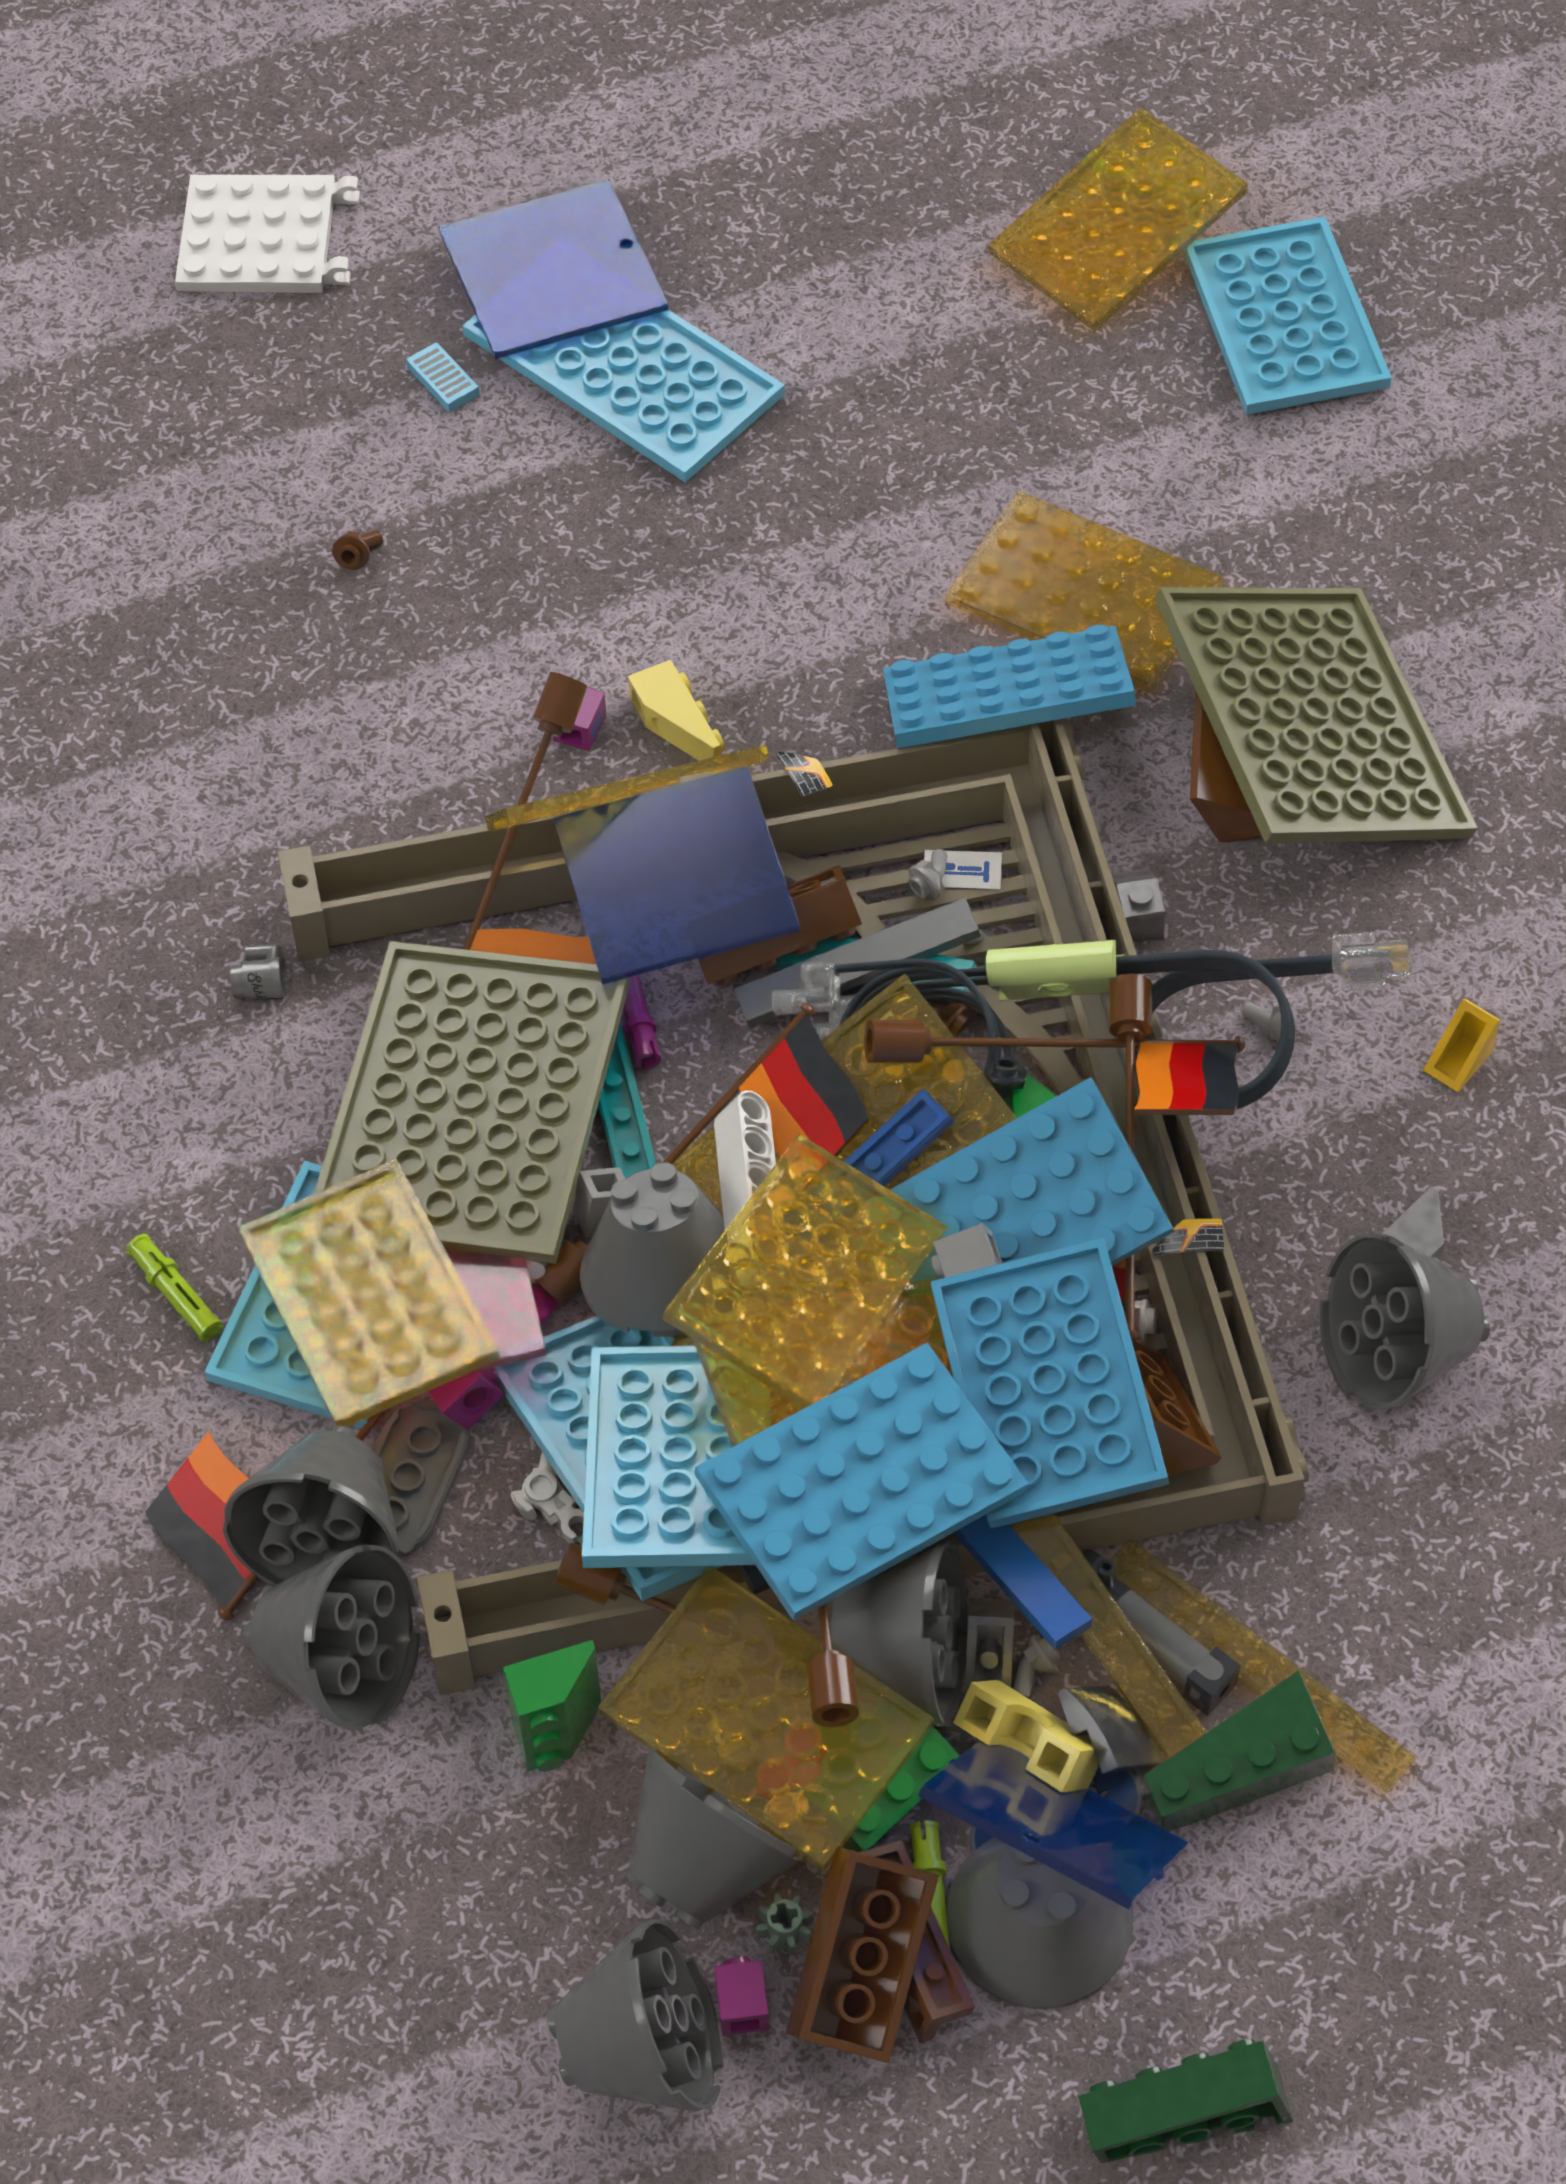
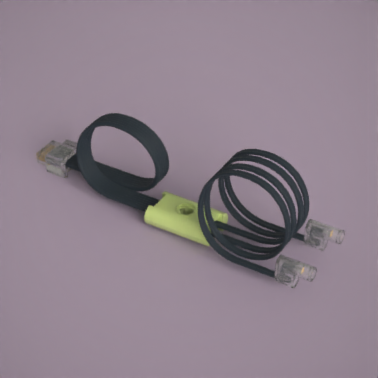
M1375 931L1332 935V954L1263 960H1253L1242 954L1224 950H1196L1124 956V954L1116 955L1115 940L991 949L987 951L986 967L956 969L946 963L930 959H902L836 965L835 960L802 962L801 988L774 990L772 992V1008L775 1015L799 1014L802 1011L800 1008L802 1004L812 1005L815 1013L829 1012V1022L813 1024L824 1046L835 1047V1062L855 1086L863 1101L860 1087V1066L864 1052L866 1023L869 1019L882 1020L889 1012L900 1005L934 1002L966 1004L984 1012L988 1028V1038H1000V1036L1001 1038H1011L1002 1021L977 988L978 985L999 986V1000L1006 1001L1109 993V982L1118 975L1172 972L1152 985L1153 1014L1163 1001L1185 988L1211 982L1258 979L1271 990L1278 1001L1281 1014V1032L1276 1051L1269 1064L1255 1079L1239 1088L1237 1109H1240L1266 1095L1281 1079L1292 1057L1295 1043L1293 1012L1282 987L1275 978L1334 973L1342 975V992L1385 989V979L1414 977L1413 955H1411L1407 946V939L1379 941ZM894 969L871 980L856 995L840 996V973ZM952 987H967L973 994ZM892 988H895V989L889 991L888 993H886L885 995H883L882 997L878 998L879 996H881L883 993L887 992L888 990H890V989H892ZM988 1047L986 1065L1001 1057V1047ZM1003 1047L1004 1057L1016 1060L1014 1047ZM1135 1048V1066L1139 1048ZM984 1072L970 1098L949 1115L955 1122L940 1137L934 1140L923 1153L952 1150L971 1143L982 1136L999 1119L1003 1113L1005 1103L996 1105L991 1101L978 1118L964 1128L953 1132L972 1120L989 1099L993 1089L986 1087ZM868 1113L870 1120L867 1124L876 1132L886 1121L880 1120Z

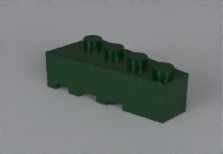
M1298 1670L1144 1775L1145 1795L1162 1834L1334 1771L1335 1750L1300 1671Z
M1253 2039L1240 2040L1227 2047L1228 2051L1212 2056H1209L1207 2053L1193 2054L1184 2058L1181 2061L1182 2065L1166 2070H1163L1161 2067H1151L1136 2073V2079L1119 2084L1116 2081H1104L1091 2086L1089 2093L1079 2095L1078 2098L1093 2153L1100 2163L1164 2150L1166 2148V2139L1174 2138L1178 2144L1206 2141L1207 2137L1213 2133L1212 2129L1216 2128L1234 2130L1235 2134L1254 2130V2123L1262 2118L1275 2116L1277 2125L1293 2122L1278 2066L1263 2040L1255 2042Z

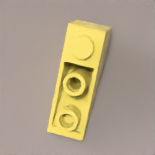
M668 660L629 675V699L644 726L711 769L717 770L721 768V752L725 751L723 739L717 729L711 730L708 725V716L703 703L700 700L695 702L693 699L691 685L684 672L678 673L672 661Z

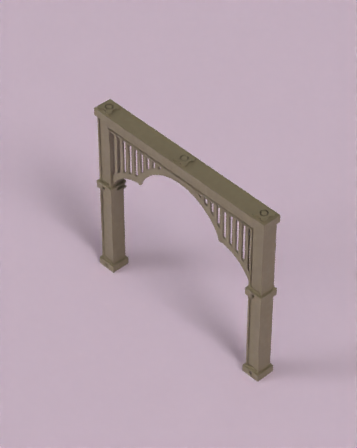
M1062 719L820 762L833 786L803 797L786 769L714 782L712 773L709 771L679 777L680 789L523 817L519 822L484 917L691 878H696L698 887L729 882L730 871L750 867L753 870L794 883L837 865H840L842 872L922 858L925 857V850L960 851L1009 841L1012 850L1000 852L1002 853L1001 870L1017 867L1019 876L1001 879V889L951 888L943 890L936 900H931L927 897L923 899L918 895L866 904L860 896L910 887L908 882L910 879L909 869L846 881L862 925L855 927L856 935L861 939L886 929L880 920L932 911L962 898H966L969 904L1025 893L1028 902L971 913L978 929L1033 919L1036 928L985 937L980 943L962 944L939 953V955L967 960L986 956L987 951L991 949L1107 940L1116 941V955H1137L1080 778L1083 777L1082 761L1074 745L1071 726L1069 722H1063ZM511 820L318 856H312L310 845L277 851L298 961L303 962L330 957L329 946L473 920ZM1003 820L1004 822L1001 825L806 861L802 859L803 857ZM988 985L977 986L1012 1038H1052L1045 1029L1066 1026L1068 1035L1055 1037V1039H1118L1109 1032V993L1000 1001L999 991L994 990ZM1058 999L1060 1006L1057 1009L1031 1014L1026 1013L1019 1007ZM969 1006V1007L973 1008L974 1010H976V1011H978L979 1013H981V1014L984 1015V1012H982L981 1010H979V1009H977V1008H975V1007ZM1155 1011L1152 1014V1032L1148 1036L1143 1037V1039H1164ZM1022 1047L1041 1068L1057 1096L1091 1077L1095 1081L1126 1139V1048ZM1074 1053L1081 1078L1066 1054ZM1135 1075V1107H1136V1105H1137V1103H1138L1139 1095H1138L1136 1075ZM1135 1115V1158L1173 1228L1185 1219H1221L1189 1116ZM1223 1222L1224 1251H1192L1155 1256L1152 1250L1162 1240L1160 1239L1135 1253V1265L1139 1264L1142 1274L1135 1276V1296L1148 1294L1150 1300L1149 1308L1157 1309V1327L1160 1333L1147 1336L1144 1343L1160 1353H1166L1222 1458L1214 1465L1168 1474L1169 1485L1009 1524L1040 1560L1079 1553L1083 1549L1094 1550L1254 1516H1260L1263 1526L1297 1519L1300 1502L1305 1501L1304 1482L1309 1481L1308 1467L1298 1445L1294 1422L1291 1416H1284ZM953 1533L939 1540L950 1541L949 1545L957 1547L964 1576L986 1572ZM562 1560L455 1581L453 1570L417 1577L439 1695L474 1689L473 1677L502 1672L505 1666L593 1640L595 1651L599 1652L706 1629L622 1593L619 1594L616 1601L608 1598L606 1604L602 1606L553 1585ZM724 1565L653 1596L722 1626L788 1613L771 1588L754 1595L734 1565ZM626 1578L624 1585L633 1588Z

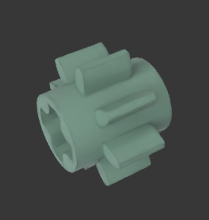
M775 1894L774 1903L771 1904L769 1909L765 1906H759L758 1917L765 1923L759 1924L756 1927L757 1938L761 1939L769 1938V1952L771 1954L777 1951L778 1948L788 1949V1952L793 1956L795 1955V1946L800 1940L804 1943H810L811 1931L804 1926L813 1923V1912L801 1911L800 1897L798 1895L793 1900L781 1899L779 1894ZM786 1919L788 1925H792V1927L783 1929L782 1924L778 1923V1921Z

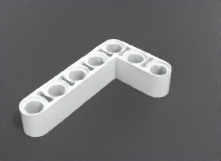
M748 1090L743 1091L717 1115L714 1121L729 1270L732 1276L744 1286L818 1310H827L856 1285L858 1279L856 1269L848 1259L839 1254L784 1237L769 1106L759 1094Z

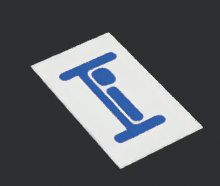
M925 850L924 860L930 862L934 850ZM945 851L948 857L945 873L941 878L944 887L1001 889L1002 853Z

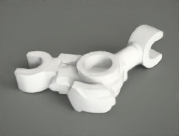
M542 1452L538 1468H533V1472L527 1476L522 1485V1490L511 1492L512 1502L521 1515L528 1520L536 1519L537 1514L534 1508L539 1509L544 1519L551 1526L556 1522L560 1524L562 1536L568 1543L572 1542L575 1544L578 1542L577 1535L570 1529V1526L576 1522L583 1523L584 1514L581 1509H576L575 1500L560 1486L557 1473Z

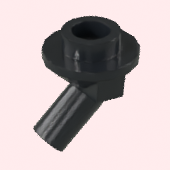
M1000 1057L985 1066L986 1087L993 1089L990 1093L991 1101L996 1105H1001L1005 1103L1012 1090L1024 1088L1027 1070L1017 1060L1010 1057Z

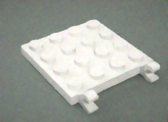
M190 175L175 278L176 290L323 293L324 285H350L351 273L347 271L348 258L338 256L327 262L333 205L359 204L358 177L344 176L335 183L334 175Z

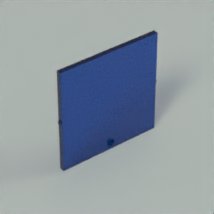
M609 179L527 202L523 201L520 204L438 226L439 234L495 359L576 336H583L590 332L669 310L664 293Z
M748 766L657 790H649L639 795L553 817L602 984L695 959H704L706 956L800 931L798 918Z
M981 1740L957 1759L950 1760L947 1767L922 1785L918 1794L920 1798L1128 1910L1156 1881H1161L1164 1878L1165 1871L1184 1853L1188 1842L1090 1789L1060 1792L1025 1769L1030 1758L1024 1754L1002 1745L988 1746Z

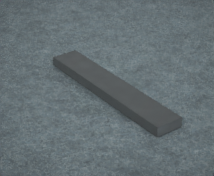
M962 898L737 987L734 990L749 1028L800 1009L802 1004H809L797 1003V1007L794 1008L792 1005L793 995H796L797 999L806 998V996L822 995L824 987H815L809 981V971L815 966L902 959H926L977 939L981 935L966 898ZM894 969L821 974L817 976V979H825L832 986L833 996L871 981Z

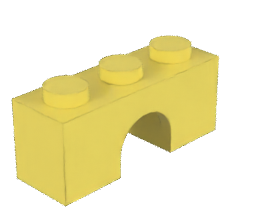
M1000 1680L971 1682L953 1722L954 1724L988 1746L1002 1745L1024 1754L1030 1758L1025 1769L1060 1792L1089 1788L1099 1766L1090 1737L1085 1734L1072 1735L1068 1723Z

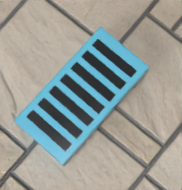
M437 342L406 359L409 371L448 412L480 396L479 386Z

